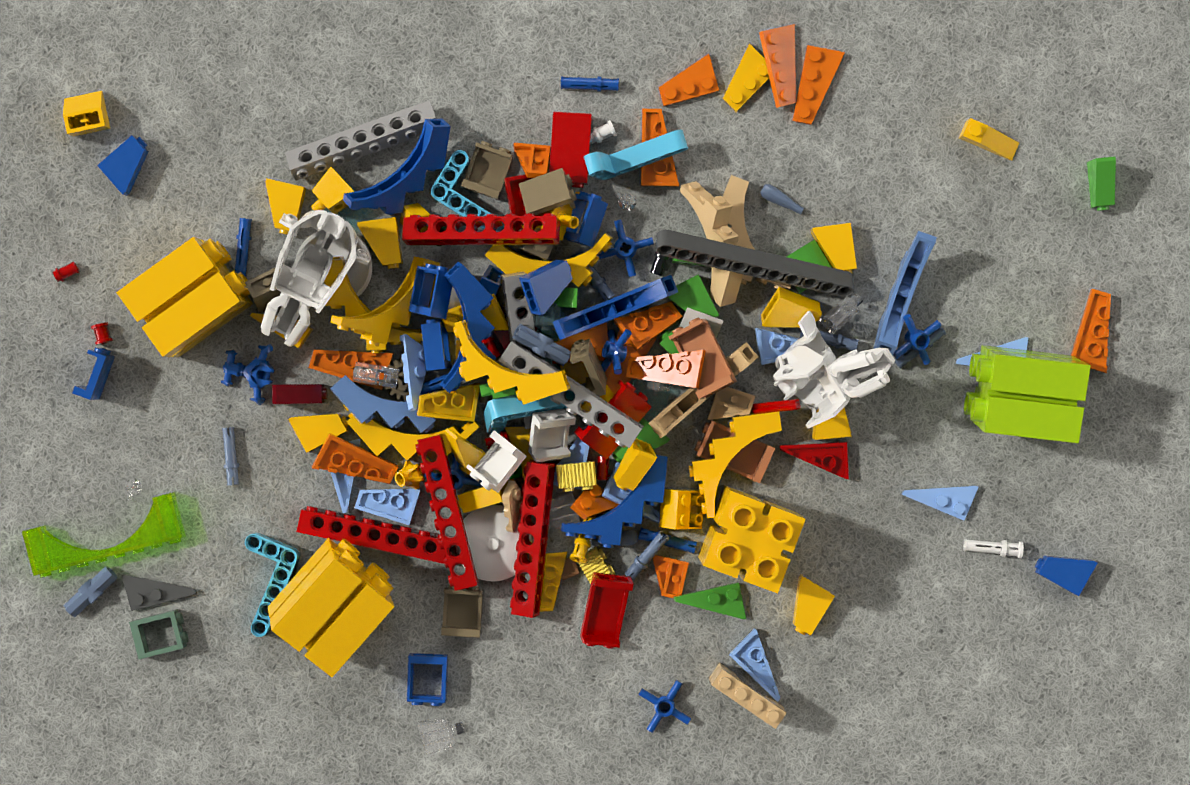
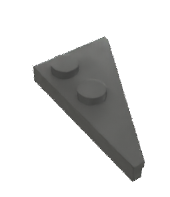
M127 574L122 575L131 611L197 594V591L190 587Z

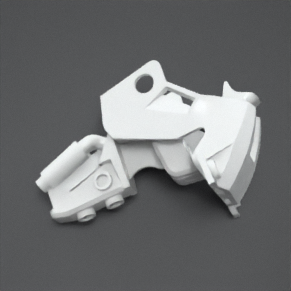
M325 210L309 211L299 221H297L298 218L296 216L284 213L279 223L289 228V232L279 253L270 290L274 291L277 289L281 293L280 296L268 302L261 323V332L269 336L270 332L274 331L285 335L286 341L284 344L290 347L298 343L310 325V307L316 308V312L320 313L342 283L354 261L368 265L371 258L367 251L363 249L356 250L358 239L351 224L344 221L342 217ZM312 227L321 232L315 246L308 243L300 251L292 268L284 265L293 237L297 236L300 228ZM335 238L343 242L350 253L346 259L347 263L331 287L323 284L330 270L333 255L327 251ZM279 306H282L276 317Z
M807 311L798 322L804 336L776 358L775 366L778 371L773 375L775 380L774 386L778 385L785 395L783 400H788L795 395L804 405L812 410L813 416L806 423V427L811 428L835 417L848 404L850 397L862 398L885 387L890 382L886 372L893 366L895 359L888 348H875L860 352L853 350L836 359V356L816 327L811 311ZM874 372L878 373L877 376L861 384L858 381V378L865 379Z

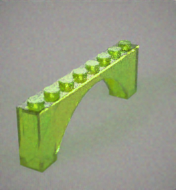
M175 492L153 497L152 507L139 529L127 540L111 548L90 550L72 546L53 536L46 530L45 525L22 531L33 576L40 574V578L52 575L51 571L58 570L59 573L69 571L70 566L77 565V568L89 566L88 562L94 560L96 564L108 561L107 557L114 555V559L126 556L125 552L132 551L133 554L144 551V547L151 546V549L163 546L162 543L167 541L170 544L182 542L181 538L186 535Z

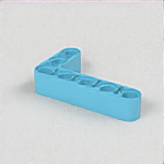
M676 130L610 155L602 152H593L585 155L584 160L589 176L606 180L686 151L688 146L683 130Z
M457 150L452 154L432 186V197L462 217H467L470 208H476L478 216L491 214L453 190L470 162L465 151ZM459 155L466 157L465 162L461 165L455 162L456 157ZM449 171L455 173V179L452 181L445 179V175ZM444 188L445 195L443 197H436V189ZM454 198L462 200L461 205L457 208L451 205ZM499 226L496 232H500L504 226Z
M571 390L566 391V398L571 401L574 400V392ZM511 395L488 401L483 417L487 433L491 434L494 430L499 433L505 429L508 420L532 416V413L564 409L567 406L562 403L559 405L550 399L551 396L523 405L522 401L518 400L517 395Z
M253 533L245 539L246 548L277 562L251 625L253 635L262 637L271 629L269 614L264 611V606L270 605L276 598L271 590L273 587H277L281 592L291 581L300 559V552L292 546L263 534ZM252 537L258 538V547H254L251 544ZM270 544L277 547L276 554L269 552L268 547ZM287 552H292L295 555L294 561L287 560ZM280 569L287 572L286 579L280 578ZM260 622L265 625L264 632H260L257 629V623Z

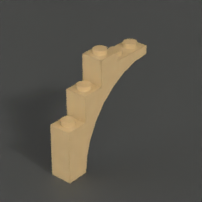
M731 175L723 194V198L732 205L728 225L739 236L736 246L754 249L745 227L744 202L749 182ZM743 274L741 284L751 283L753 276ZM756 277L757 282L765 285L767 282L772 283L775 289H778L779 286L787 290L791 288V285Z
M697 181L681 185L680 192L695 210L703 226L706 238L737 245L739 236L728 226L732 205L722 196L713 197ZM712 267L710 298L720 307L735 303L743 274Z
M746 342L727 356L726 360L734 376H736L753 363L758 356ZM688 388L648 424L662 438L709 397L698 399L695 393L697 389Z

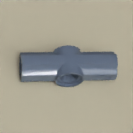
M519 324L515 329L512 338L526 345L533 352L544 358L546 356L562 366L569 360L571 351L558 345L551 338L540 332L537 333L522 324Z
M105 566L95 577L85 582L78 589V592L63 605L65 610L73 617L79 615L89 604L94 603L99 596H102L106 588L116 581L118 577L115 572L108 566Z

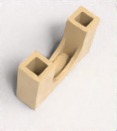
M721 663L717 665L709 677L713 687L775 729L786 715V711L780 703L768 695L764 697L742 682L733 671Z

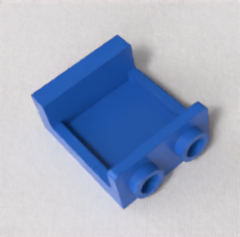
M95 347L94 350H88L87 352L97 357L87 387L74 386L72 394L89 400H100L115 356L110 355L111 351Z

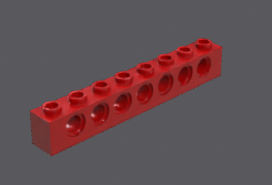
M551 213L543 214V216H536L535 214H524V216H516L515 214H505V216L468 214L467 217H459V215L450 214L448 217H440L439 215L432 214L429 217L410 215V217L403 218L402 240L406 245L559 244L560 220ZM542 225V230L536 232L535 228ZM428 226L425 232H421L423 227ZM443 226H447L444 232H439ZM466 226L463 232H458L460 227ZM480 226H485L482 232H477ZM499 226H504L502 231L496 232ZM518 226H524L521 231H515Z
M442 434L419 439L415 447L417 455L422 457L423 463H420L422 474H426L427 482H425V488L427 493L431 494L430 508L436 514L437 519H434L436 530H440L441 538H439L441 550H445L446 556L443 557L445 567L450 570L451 575L448 576L450 587L454 586V590L457 591L477 586L479 582ZM429 451L436 452V461L428 459L427 454ZM433 470H439L442 473L440 480H435L432 477ZM444 489L447 493L446 498L440 499L437 496V490ZM444 507L451 510V516L448 518L441 514V510ZM448 526L455 528V536L447 535L446 528ZM451 546H459L461 553L459 555L452 554ZM457 564L464 565L465 572L462 574L457 573L455 566Z
M533 460L528 461L524 467L525 483L522 486L523 502L520 505L521 521L518 524L519 540L516 544L517 559L514 563V570L516 572L512 582L513 597L510 601L511 614L529 618L540 615L555 463L535 462ZM536 477H538L540 480L539 486H537L535 483ZM534 496L538 499L537 505H535L533 502ZM532 515L536 518L535 524L531 521ZM530 534L534 537L533 543L529 540ZM528 553L532 556L531 562L527 559ZM526 572L530 575L529 581L525 578ZM524 591L528 594L527 600L523 597Z
M313 506L301 509L296 531L298 533L326 539L330 538L336 541L345 539L354 545L444 564L443 557L446 554L445 550L440 548L439 538H441V534L435 537L430 536L431 532L419 530V533L412 532L410 527L401 526L400 529L393 528V524L382 522L379 525L375 524L373 519L363 518V521L356 520V516L344 514V517L338 516L337 512L326 510L325 513L319 512L318 508ZM316 517L323 519V527L315 525ZM335 521L342 523L343 528L341 531L334 529L333 524ZM354 525H358L361 528L360 535L353 534L352 527ZM373 529H376L380 532L379 539H373L371 537V531ZM390 534H397L399 542L392 543L389 539ZM411 537L416 538L418 541L417 547L409 546L408 539ZM428 542H434L437 545V549L429 551L427 549Z

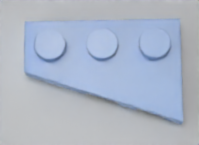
M421 488L362 489L359 492L355 509L410 525Z

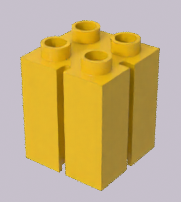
M192 237L116 292L137 322L142 319L145 320L147 324L141 328L162 357L182 356L253 304L248 297L250 292L245 284L248 279L241 272L237 274L233 270L229 273L225 264L232 260L230 254L219 241L214 242L211 238L205 241Z
M724 486L715 510V518H713L721 527L710 524L698 558L702 565L734 578H738V575H740L743 581L778 594L791 560L782 551L794 552L806 519L795 511L765 500L761 501L755 496Z
M328 538L268 606L271 631L298 652L305 647L307 652L304 656L330 677H333L395 606L390 596V592L394 587L387 581L390 578L389 575L373 562L368 568L363 566L364 563L358 558L360 552L347 540L342 539L337 545Z

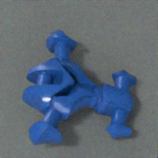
M271 344L258 345V348L261 349L259 357H255L247 366L240 362L234 363L235 355L238 354L234 349L226 350L225 354H228L227 362L223 365L225 375L221 383L228 387L233 385L231 382L232 375L236 377L245 376L250 384V388H253L254 397L250 398V400L255 401L261 406L265 402V398L261 397V389L273 383V380L270 379V374L274 373L275 369L266 360L268 353L273 351V346Z

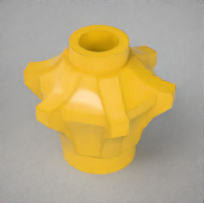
M408 460L405 461L403 468L395 474V481L400 487L409 486L419 489V483L424 481V474H422L418 464L414 465Z

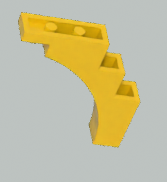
M352 413L348 415L350 419L347 423L376 456H379L390 445H393L407 461L417 453L415 444H418L417 440L442 434L447 456L453 452L445 430L428 434L405 433L389 428L374 418L366 424L365 421L360 423ZM469 421L461 428L463 430L462 433L456 426L448 429L467 439L481 426L477 421L473 423ZM429 451L428 457L432 461H436V452Z

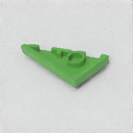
M738 582L673 597L674 601L746 619Z

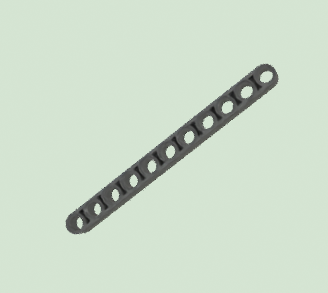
M660 230L656 235L657 253L662 256L841 297H848L854 293L853 275L848 271L672 230Z

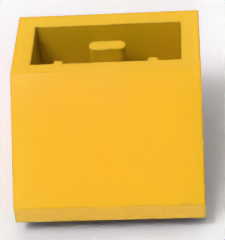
M103 91L64 99L63 118L68 135L74 137L111 129Z
M664 489L663 503L660 506L659 527L669 529H702L703 514L701 503H704V495H700L699 490Z

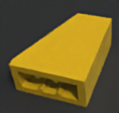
M266 178L265 183L274 227L280 229L279 233L288 235L289 228L279 223L284 213L296 216L298 218L297 221H299L306 188Z
M391 217L357 222L358 228L381 264L387 266L388 269L399 268V264H403L397 218Z
M851 223L811 229L813 238L832 268L851 273L852 270L857 269Z
M779 286L761 314L762 326L800 328L798 322L807 311H811L815 321L818 322L822 316L820 302Z
M341 414L298 416L288 419L306 453L323 445L329 433L338 437L349 431L348 420L345 415L341 416Z
M636 438L631 447L627 449L613 477L617 487L623 490H635L657 459L651 444Z
M508 481L498 493L492 488L488 491L482 486L457 495L459 506L463 513L503 502L502 495Z
M801 574L798 578L793 624L796 626L795 630L805 636L806 633L812 635L835 596Z

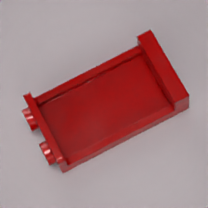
M553 112L549 172L563 168L565 174L570 175L573 188H584V185H588V170L584 156L590 153L593 116L586 113Z
M619 380L618 384L621 388L608 403L639 423L652 408L647 402L649 398L641 391L637 394L635 392L636 388L628 381L625 384ZM600 412L598 419L601 422H607L608 416L606 413ZM621 423L614 425L616 432H624V426ZM594 424L593 426L588 425L585 430L579 426L574 431L584 443L606 459L619 446L615 442V438L604 436L599 432L600 428Z
M593 572L580 633L582 643L587 646L601 645L609 649L620 647L619 637L629 591L633 590L634 585L631 577Z

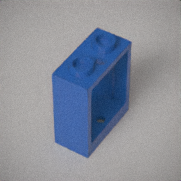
M580 191L579 194L575 193L577 198L574 201L576 208L572 210L571 216L577 217L580 223L586 203L589 204L579 233H576L578 227L575 229L567 227L563 239L593 247L608 203L601 201V196Z
M427 263L425 267L417 266L409 312L446 319L452 285L444 276L448 272V268ZM435 274H437L431 306L428 307Z
M441 319L426 320V324H421L426 371L451 369L449 336L444 323L441 322Z
M410 653L408 655L407 702H411L412 705H423V702H428L432 706H442V703L446 702L448 654ZM414 664L442 665L441 695L413 694Z

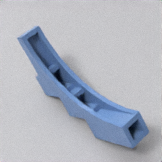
M918 231L909 250L906 251L900 262L897 279L890 291L887 307L880 319L873 349L888 348L893 356L903 327V317L907 314L918 280L936 243L937 237Z
M346 375L330 388L360 423L365 421L367 424L375 417L373 413L376 411L390 428L394 426L398 428L405 422L403 419L405 416L420 433L423 431L427 433L435 426L433 424L436 421L435 418L418 416L417 409L414 411L408 410L407 402L385 400L371 395L355 385Z

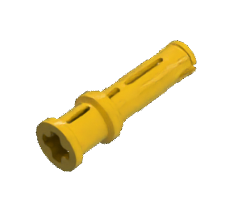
M594 515L592 518L583 520V522L595 519L597 515ZM579 534V537L574 541L575 548L573 554L570 555V559L577 563H586L588 548L591 547L590 538H585V534Z

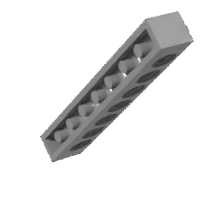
M430 100L287 151L285 155L289 169L295 180L304 179L307 176L323 172L330 167L340 166L365 155L376 153L407 140H412L421 135L425 119H437Z
M524 271L501 275L510 342L515 340L512 337L519 324L535 331V325H537L536 315L530 312L519 279L527 274ZM521 288L523 291L522 296L515 298L514 292ZM525 308V314L522 317H518V309ZM518 358L517 365L520 368H525L526 361L523 358ZM534 369L533 374H542V371ZM532 416L521 418L522 426L525 429L531 428Z
M515 340L510 342L499 359L502 366L521 373L533 374L534 369H540L542 374L560 371ZM518 358H523L526 361L525 368H520L517 365ZM567 376L570 385L569 390L574 392L575 399L572 401L568 400L565 395L566 391L551 395L550 399L559 405L562 403L567 406L566 410L571 414L582 416L586 424L590 426L594 424L600 428L599 432L604 436L615 438V442L619 446L630 448L644 426ZM584 401L591 404L592 408L590 411L583 410L582 403ZM600 412L607 414V422H601L598 419ZM621 423L624 426V432H616L614 425Z

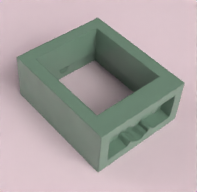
M178 609L129 622L138 659L175 651L187 646L188 635L186 631L183 632L182 624H184L182 613H178ZM170 617L177 644L149 651L142 624Z

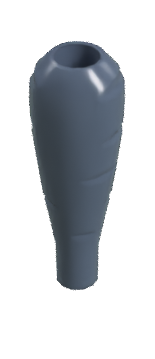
M765 184L760 191L764 199L793 210L798 214H801L804 209L771 184Z
M634 530L622 531L620 545L615 546L636 544L638 541L637 532ZM598 538L591 539L592 546L603 545L598 542Z

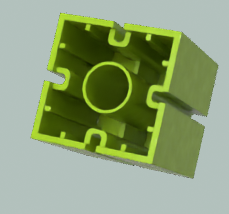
M981 345L980 354H972L970 359L969 375L970 377H976L978 386L975 387V392L966 393L964 414L970 415L971 421L985 433L1079 443L1084 407H1078L1077 402L1078 400H1086L1091 365L1072 355Z

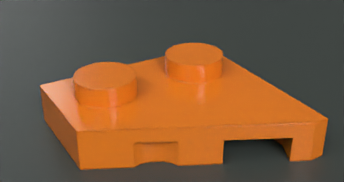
M513 144V150L527 178H535L548 172L549 145Z
M597 484L593 485V489L584 490L570 508L586 520L594 515H600L614 509L619 504L602 497L604 490Z
M655 555L653 562L661 595L669 598L682 595L689 562Z

